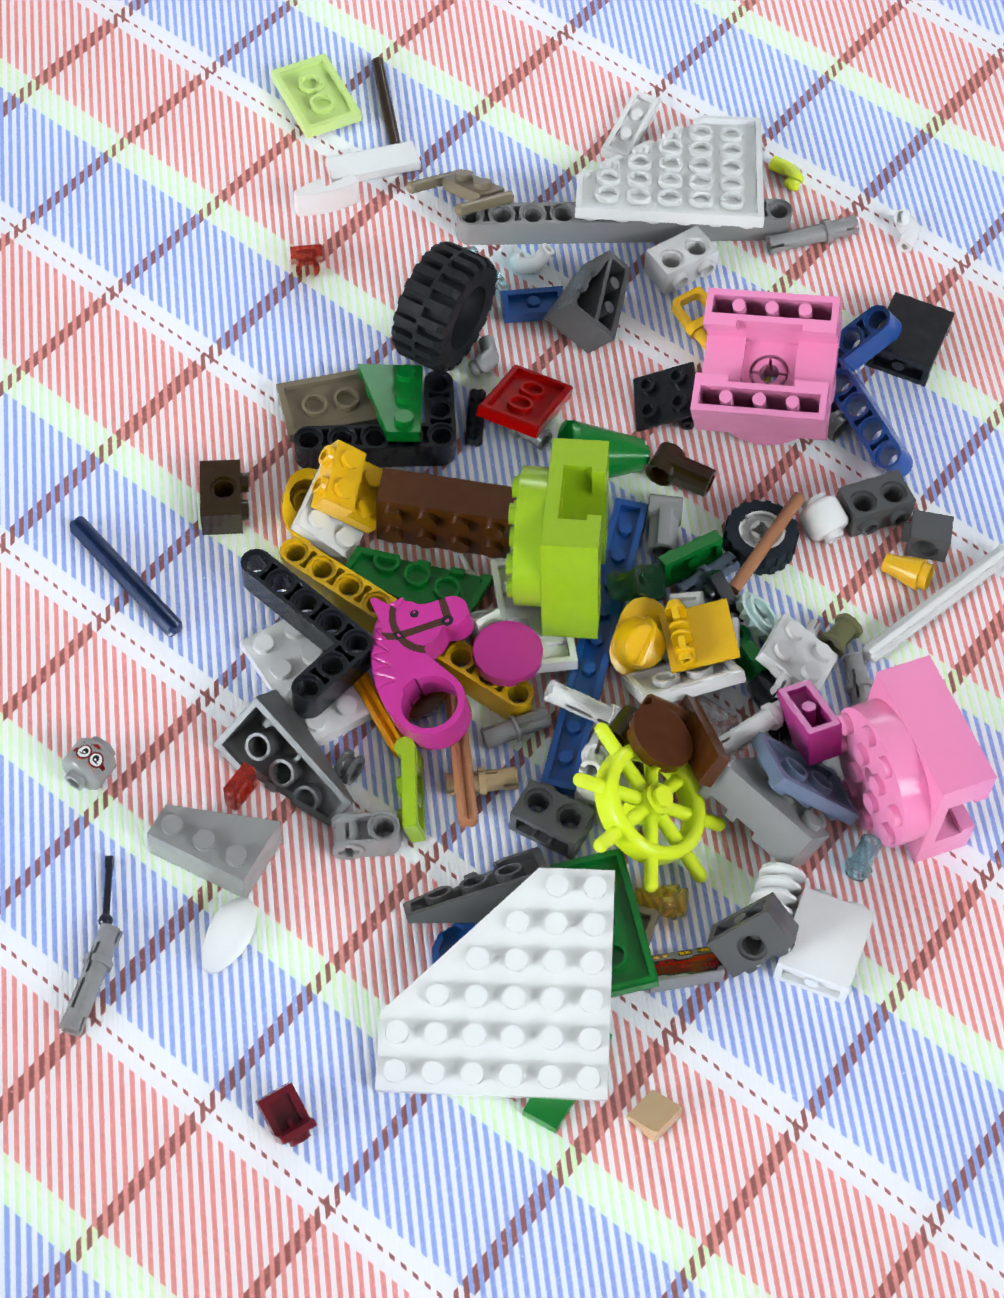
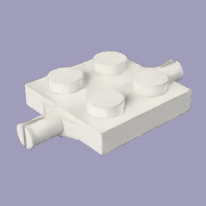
M786 613L777 620L755 658L776 678L774 685L770 689L771 695H774L777 689L808 679L811 680L820 692L839 655L816 637L822 628L820 622L816 625L818 620H809L806 628Z

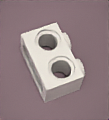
M695 226L646 250L644 272L662 293L667 295L675 290H681L689 283L701 277H707L715 271L719 249L698 226Z

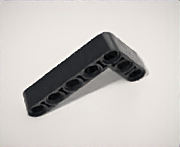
M435 370L428 373L424 379L425 423H421L420 442L387 441L380 424L306 426L298 429L294 435L296 463L302 468L318 469L320 466L319 456L323 448L339 439L367 453L365 461L379 468L444 466L450 464L456 456V418L452 376L445 371Z
M251 549L243 554L240 561L244 587L324 651L323 654L294 679L291 686L294 710L302 718H315L324 712L372 667V636L268 552L262 549ZM307 609L312 610L310 612H302L303 610ZM332 629L337 630L336 632H327ZM353 650H362L363 652L353 653L352 651H353ZM329 672L339 673L337 675H328ZM306 694H312V695H314V696L311 697V698H303V697H302V696H304V695H306Z

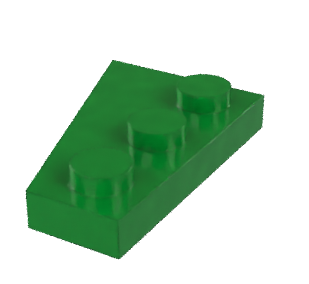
M358 364V375L365 384L369 401L372 400L376 410V417L386 440L420 442L423 365Z

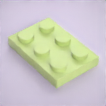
M326 53L271 70L272 81L307 139L362 121L361 110Z

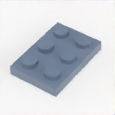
M759 732L750 741L757 754L756 760L765 769L769 777L768 784L776 793L782 796L787 794L795 798L806 808L812 806L820 810L832 821L838 819L851 826L860 815L834 769L820 762L808 766L799 751L762 732Z

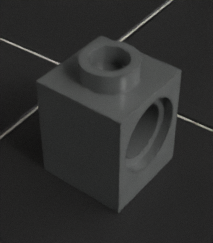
M914 509L910 522L904 521L900 541L906 542L905 555L945 562L951 545L954 516Z

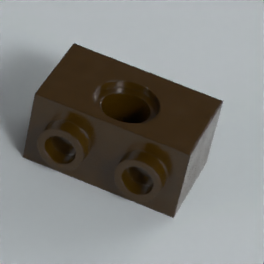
M240 459L200 461V519L203 535L243 534V520H249L248 500H243L242 493L249 492L248 472H241Z

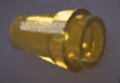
M679 884L658 886V889L652 893L647 892L641 887L635 888L634 894L637 904L660 911L659 916L675 921L677 917L686 918L689 899L688 888H681Z

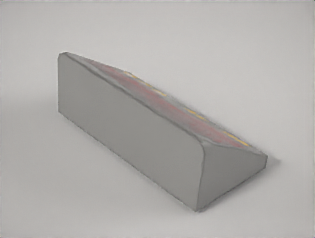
M708 946L652 955L659 986L650 988L649 993L721 982L725 974L724 966Z

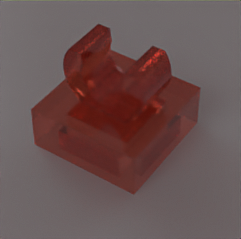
M321 244L291 246L289 251L291 265L297 264V277L302 278V267L304 265H311L314 269V276H318L320 272L318 262H322L323 257Z

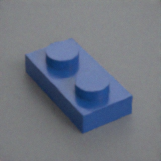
M563 286L500 291L504 323L545 320L544 316L564 291Z

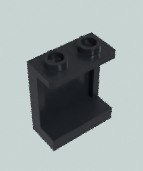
M895 292L887 309L900 321L902 325L901 333L894 342L867 361L865 366L925 387L944 339L948 336L955 313L917 300L911 296ZM887 320L883 321L879 328L883 327Z

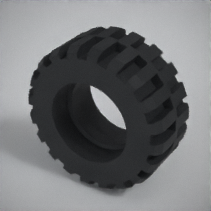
M446 241L433 245L430 251H426L422 256V260L413 268V273L407 279L404 291L397 302L398 307L393 316L394 325L391 327L392 343L400 355L431 370H442L445 372L451 371L455 366H458L462 362L463 357L467 356L471 351L473 343H476L480 336L479 333L487 321L488 312L491 310L492 299L496 293L495 283L497 282L496 268L488 258L453 242Z

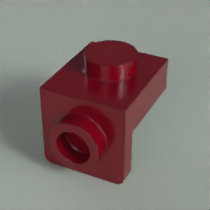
M287 1082L255 1101L276 1143L282 1145L289 1143L290 1147L296 1146L311 1136L309 1130L317 1126L314 1118L310 1117L292 1082Z

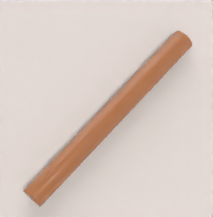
M793 493L729 583L735 595L740 593L804 503L805 497L801 493Z

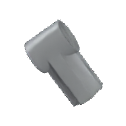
M650 494L647 554L652 555L654 559H658L659 556L669 550L676 549L678 546V526L680 527L683 497Z

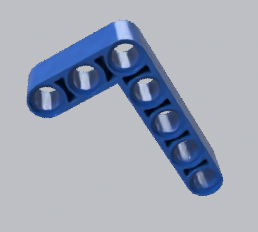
M874 305L841 329L835 373L836 391L834 401L843 412V415L875 464L885 473L899 470L904 477L911 471L913 459L855 372V370L894 342L902 330L900 321L885 306ZM887 320L885 325L878 329L879 325ZM860 340L859 344L852 349L854 343ZM850 383L849 387L842 392L843 387ZM866 406L864 412L857 416L858 411ZM882 430L880 436L873 440L874 435ZM898 454L896 461L889 465L890 459Z

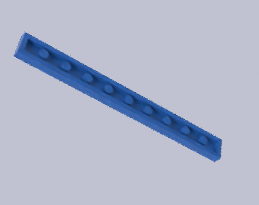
M617 497L608 526L605 564H601V609L598 639H578L576 646L578 669L570 670L566 684L567 687L600 701L610 662V642L620 614L623 611L649 504ZM560 707L540 783H548L555 787L559 793L575 797L576 786L573 783V777L576 773H579V767H581L580 764L582 763L581 752L584 746L589 743L594 724L593 721Z

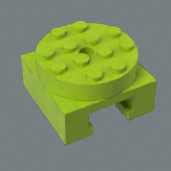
M553 438L549 467L523 465L521 473L513 476L512 498H517V500H514V503H510L508 523L514 525V527H510L509 547L513 549L511 554L507 553L506 575H512L508 576L507 597L513 598L514 605L541 607L542 636L598 639L601 609V564H605L608 538L609 441Z

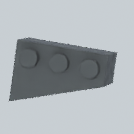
M610 250L583 264L544 316V319L586 353H590L614 341L631 268Z

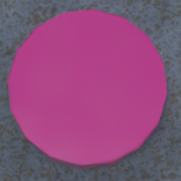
M505 620L492 623L481 630L474 641L472 658L474 665L479 670V674L485 680L495 685L512 687L519 685V682H523L526 679L529 681L537 674L541 668L543 647L540 637L532 628L520 622Z

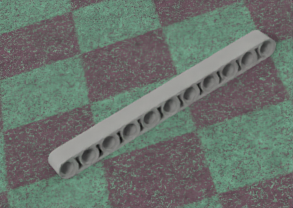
M764 199L763 228L744 229L737 226L711 227L698 224L683 226L677 223L650 224L640 221L617 222L615 220L601 219L588 221L575 218L576 202H519L501 205L464 216H457L456 236L465 245L664 242L698 226L711 241L766 240L767 235L789 231L793 208L784 199Z

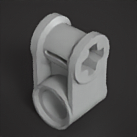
M389 811L340 813L331 820V826L335 830L336 844L332 847V854L338 859L353 860L362 857H387L398 852L401 847L400 822L397 816ZM381 831L392 832V834L386 837L377 835Z

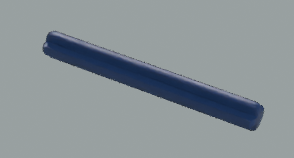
M78 516L70 522V532L167 636L173 637L182 630V621L85 517Z

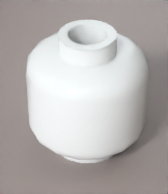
M822 492L811 497L801 505L803 510L799 514V520L812 541L820 542L825 540L827 544H831L845 535L843 529L847 526L849 517L837 497L833 495L826 496Z

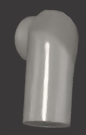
M485 335L478 340L481 352L468 365L469 370L474 376L489 373L499 363L498 351L494 338L491 335Z

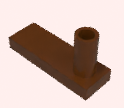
M648 694L641 706L646 704L664 706L675 713L686 725L693 743V753L688 764L698 783L711 788L730 762V758L698 699L686 694L681 703L677 705L653 694Z

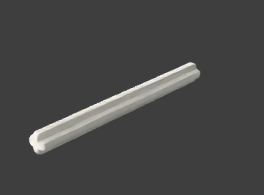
M1004 543L999 544L863 646L862 652L865 655V660L871 663L878 662L1004 567Z

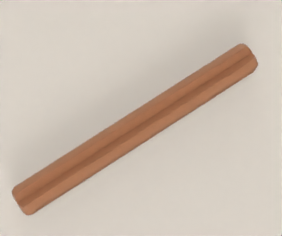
M447 693L445 698L447 720L454 714L458 704V698ZM467 730L458 742L450 746L458 824L463 828L467 826L474 827L478 823L469 733Z

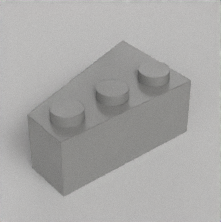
M756 757L730 761L711 788L703 785L698 791L706 800L711 795L728 810L724 816L732 823L738 818L754 832L751 839L777 862L787 863L795 867L804 865L830 836L823 827L822 820L815 813L802 806L795 798L787 794L784 796L779 795L768 784L769 777L765 769L758 764Z
M168 804L164 806L147 832L151 854L239 897L245 898L249 896L283 842L281 821Z

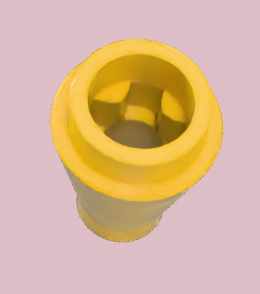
M887 553L881 567V572L889 574L915 591L918 589L927 590L935 570V566L928 563V559L899 556Z

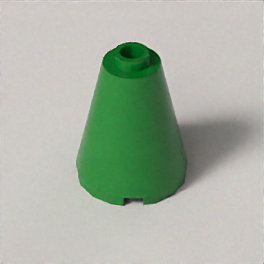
M565 420L559 429L557 438L609 441V478L640 472L644 469L645 465L649 464L650 448L642 438L576 420Z

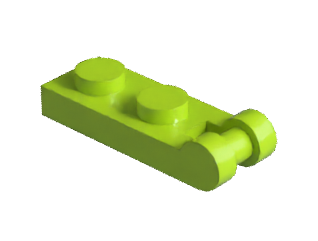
M403 736L394 743V751L401 759V776L397 777L396 786L398 795L402 798V809L397 810V818L400 822L401 831L404 830L410 841L414 843L426 841L424 759L417 749L415 742L408 736Z

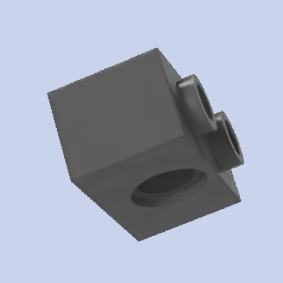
M772 892L713 924L707 945L734 978L745 971L746 973L756 971L762 966L764 961L775 955L782 957L789 953L795 946L799 925ZM749 936H756L761 940H755Z

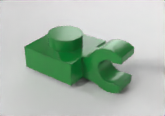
M742 624L740 625L741 658H736L735 663L745 671V677L750 682L756 675L764 671H770L755 660L760 650L753 640H750L751 634L749 629Z

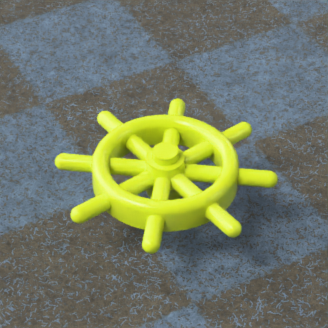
M604 722L598 723L595 726V733L610 755L602 762L596 777L581 772L576 773L573 777L575 786L595 792L596 808L605 832L594 841V850L598 853H603L615 844L627 856L643 863V886L650 893L658 889V866L669 864L678 859L682 861L694 881L703 883L707 879V872L692 850L699 843L704 827L721 832L726 828V821L721 817L706 813L704 797L698 793L701 788L690 765L687 762L676 772H660L667 780L659 783L658 771L661 768L655 765L649 767L644 763L643 778L632 762L642 761L634 753L631 745L627 744L622 747L609 726ZM621 772L633 789L619 785ZM674 792L677 795L679 804L673 802ZM670 817L681 820L680 831H678ZM635 825H644L643 836L634 828ZM658 827L671 846L658 845Z

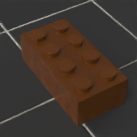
M383 468L376 498L377 539L385 540L389 543L413 544L427 549L439 548L460 554L472 553L485 555L492 559H506L507 553H511V548L509 547L510 527H514V525L508 523L509 505L514 503V500H517V498H512L511 486Z

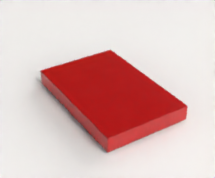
M514 365L478 405L476 416L537 439L569 400L573 387L522 366Z

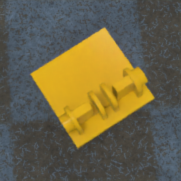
M727 598L685 608V605L680 600L672 599L667 602L665 613L659 614L672 674L741 658Z

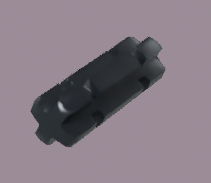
M473 388L469 391L465 444L469 447H479L483 441L484 418L476 416L478 405L486 398V392L483 389L477 390Z

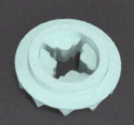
M745 591L737 597L736 609L740 612L739 618L744 621L746 628L752 631L753 636L759 637L760 640L765 642L777 622L776 616L764 599L756 594Z

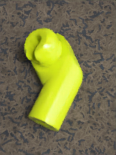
M776 155L772 158L769 170L787 177L784 181L785 188L793 192L798 191L800 184L804 182V176L795 164Z

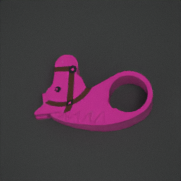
M448 596L430 603L417 604L412 601H405L402 597L387 604L377 598H371V604L378 617L372 634V672L376 689L388 715L398 730L404 736L411 738L416 746L420 748L439 750L455 744L467 732L471 724L472 710L461 683L437 663L435 659L446 650L449 642L463 640L473 632L474 621L465 600L457 596ZM433 692H446L458 698L454 714L439 726L421 728L409 722V715L412 709L411 704L414 705L421 698V694L425 696Z

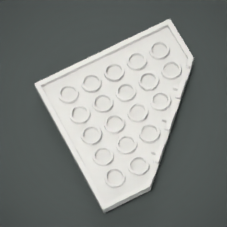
M700 115L693 119L692 125L685 128L679 125L663 133L662 139L656 142L649 139L632 147V152L624 157L619 154L601 162L600 168L593 172L588 169L579 172L577 177L575 218L588 221L601 219L615 220L617 222L640 221L650 224L677 223L683 226L698 224L711 227L763 228L764 188L761 118Z
M538 868L388 1004L379 1014L375 1091L608 1102L615 870Z

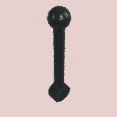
M113 855L105 856L103 911L98 919L99 925L102 923H113V918L110 915L112 874L114 870Z

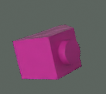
M808 679L777 689V696L792 742L808 766L840 756L842 748V723L811 680Z

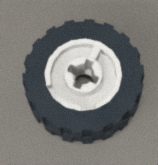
M752 500V502L741 503L738 508L735 507L732 510L731 515H728L722 545L723 551H729L735 555L736 558L731 561L732 563L738 561L741 568L761 540L760 535L763 536L783 509V506L778 503H771L768 500ZM791 519L754 574L762 576V574H775L776 571H781L785 569L787 564H790L795 554L799 537L796 519Z

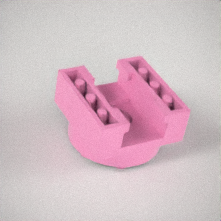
M708 288L703 320L704 329H707L708 334L702 373L696 372L690 408L695 430L729 432L743 441L759 445H779L799 438L827 441L831 405L836 391L835 373L843 320L841 297ZM769 376L777 378L773 382H769V384L763 381Z
M930 655L876 672L867 701L847 707L838 715V719L842 723L841 755L839 756L844 776L842 784L860 815L858 822L864 831L869 830L880 843L892 848L905 844L914 863L966 846L975 824L964 803L970 801L975 803L987 799L997 779L995 772Z

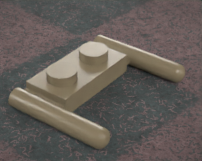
M458 169L410 181L406 185V189L410 194L443 186V190L467 200V202L455 205L454 212L457 216L468 215L514 201L512 191H505V188L492 183L491 179L478 177L470 170Z

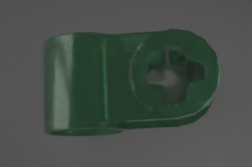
M659 563L639 564L634 566L631 571H614L607 577L608 592L617 602H630L640 597L653 598L656 601L667 598L662 567Z

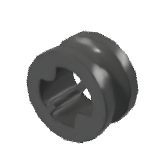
M347 749L337 760L334 770L339 778H344L345 784L351 785L362 772L365 758L361 755L355 757L354 751Z

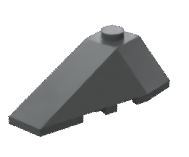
M276 689L256 696L213 743L238 772L245 776H253L264 783L266 789L273 793L276 791L291 799L296 807L328 826H331V820L335 815L344 813L355 802L299 714Z
M539 847L501 858L493 862L495 869L485 874H477L474 871L463 876L464 880L457 887L440 886L403 903L408 923H479L538 868H548Z

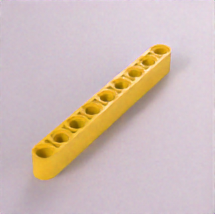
M291 538L287 539L280 546V563L371 634H373V629L378 619L376 613H373L375 610L371 604V598H377L387 604L398 600L305 540ZM353 593L354 595L347 596L345 594ZM463 640L449 642L446 650L436 658L449 673L458 679L466 695L507 720L511 714L517 717L533 710L534 689L532 685L526 680L512 687L484 684L483 682L487 680L479 674V670L474 665L472 658L473 647ZM463 663L466 666L458 667L455 664ZM520 699L524 702L514 703L511 700Z

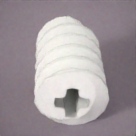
M767 862L759 870V878L755 882V891L751 895L750 904L773 892L794 919V912L791 909H795L798 906V899L796 897L802 893L800 884L805 882L806 874L799 868L787 863ZM750 936L756 940H761L756 936Z

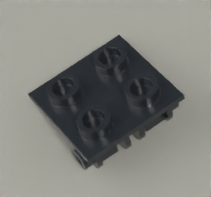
M693 361L633 379L637 432L675 421L684 430L694 428L690 410L695 381Z

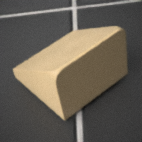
M652 1089L626 1115V1118L655 1144L681 1117L683 1108Z

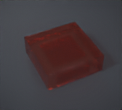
M244 762L223 788L225 805L234 811L240 809L257 787L256 773L253 766Z

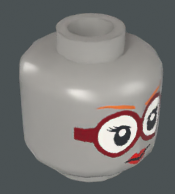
M97 736L92 737V739H79L62 760V767L66 773L64 777L66 782L74 789L80 791L83 788L88 790L99 789L116 768L115 750L113 747Z

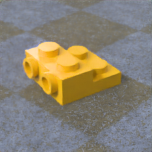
M338 439L331 445L325 446L320 453L319 464L321 466L318 477L312 485V493L314 495L311 507L369 534L375 530L377 523L376 498L383 469L365 461L367 453Z

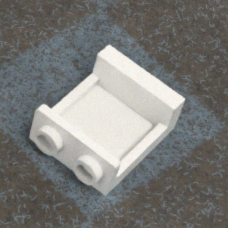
M805 887L794 916V920L799 925L795 946L789 953L779 958L773 978L844 1004L876 912L868 910L861 903L846 902L835 898L825 890Z

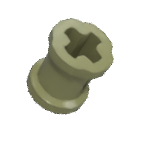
M847 613L838 614L834 620L835 624L828 632H823L818 637L820 641L827 644L839 655L838 658L843 657L848 644L853 639L859 638L863 633L862 626L858 623L857 619Z

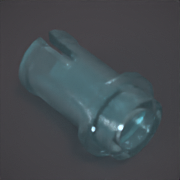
M864 834L860 837L852 857L847 858L844 863L845 873L850 879L863 882L872 875V865L883 846L879 838L871 834Z

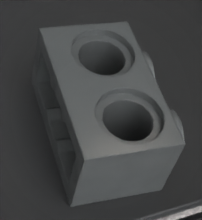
M899 470L840 487L836 496L849 517V522L845 529L850 538L861 534L870 535L878 529L890 525H902L904 521L910 520L916 503L915 497Z
M530 779L510 812L509 829L571 860L576 857L593 828L595 810L590 808L581 799H571L559 793L555 787L548 783H539ZM534 806H540L545 810L542 812H535L530 808ZM565 822H573L577 825V827L567 828L562 824Z

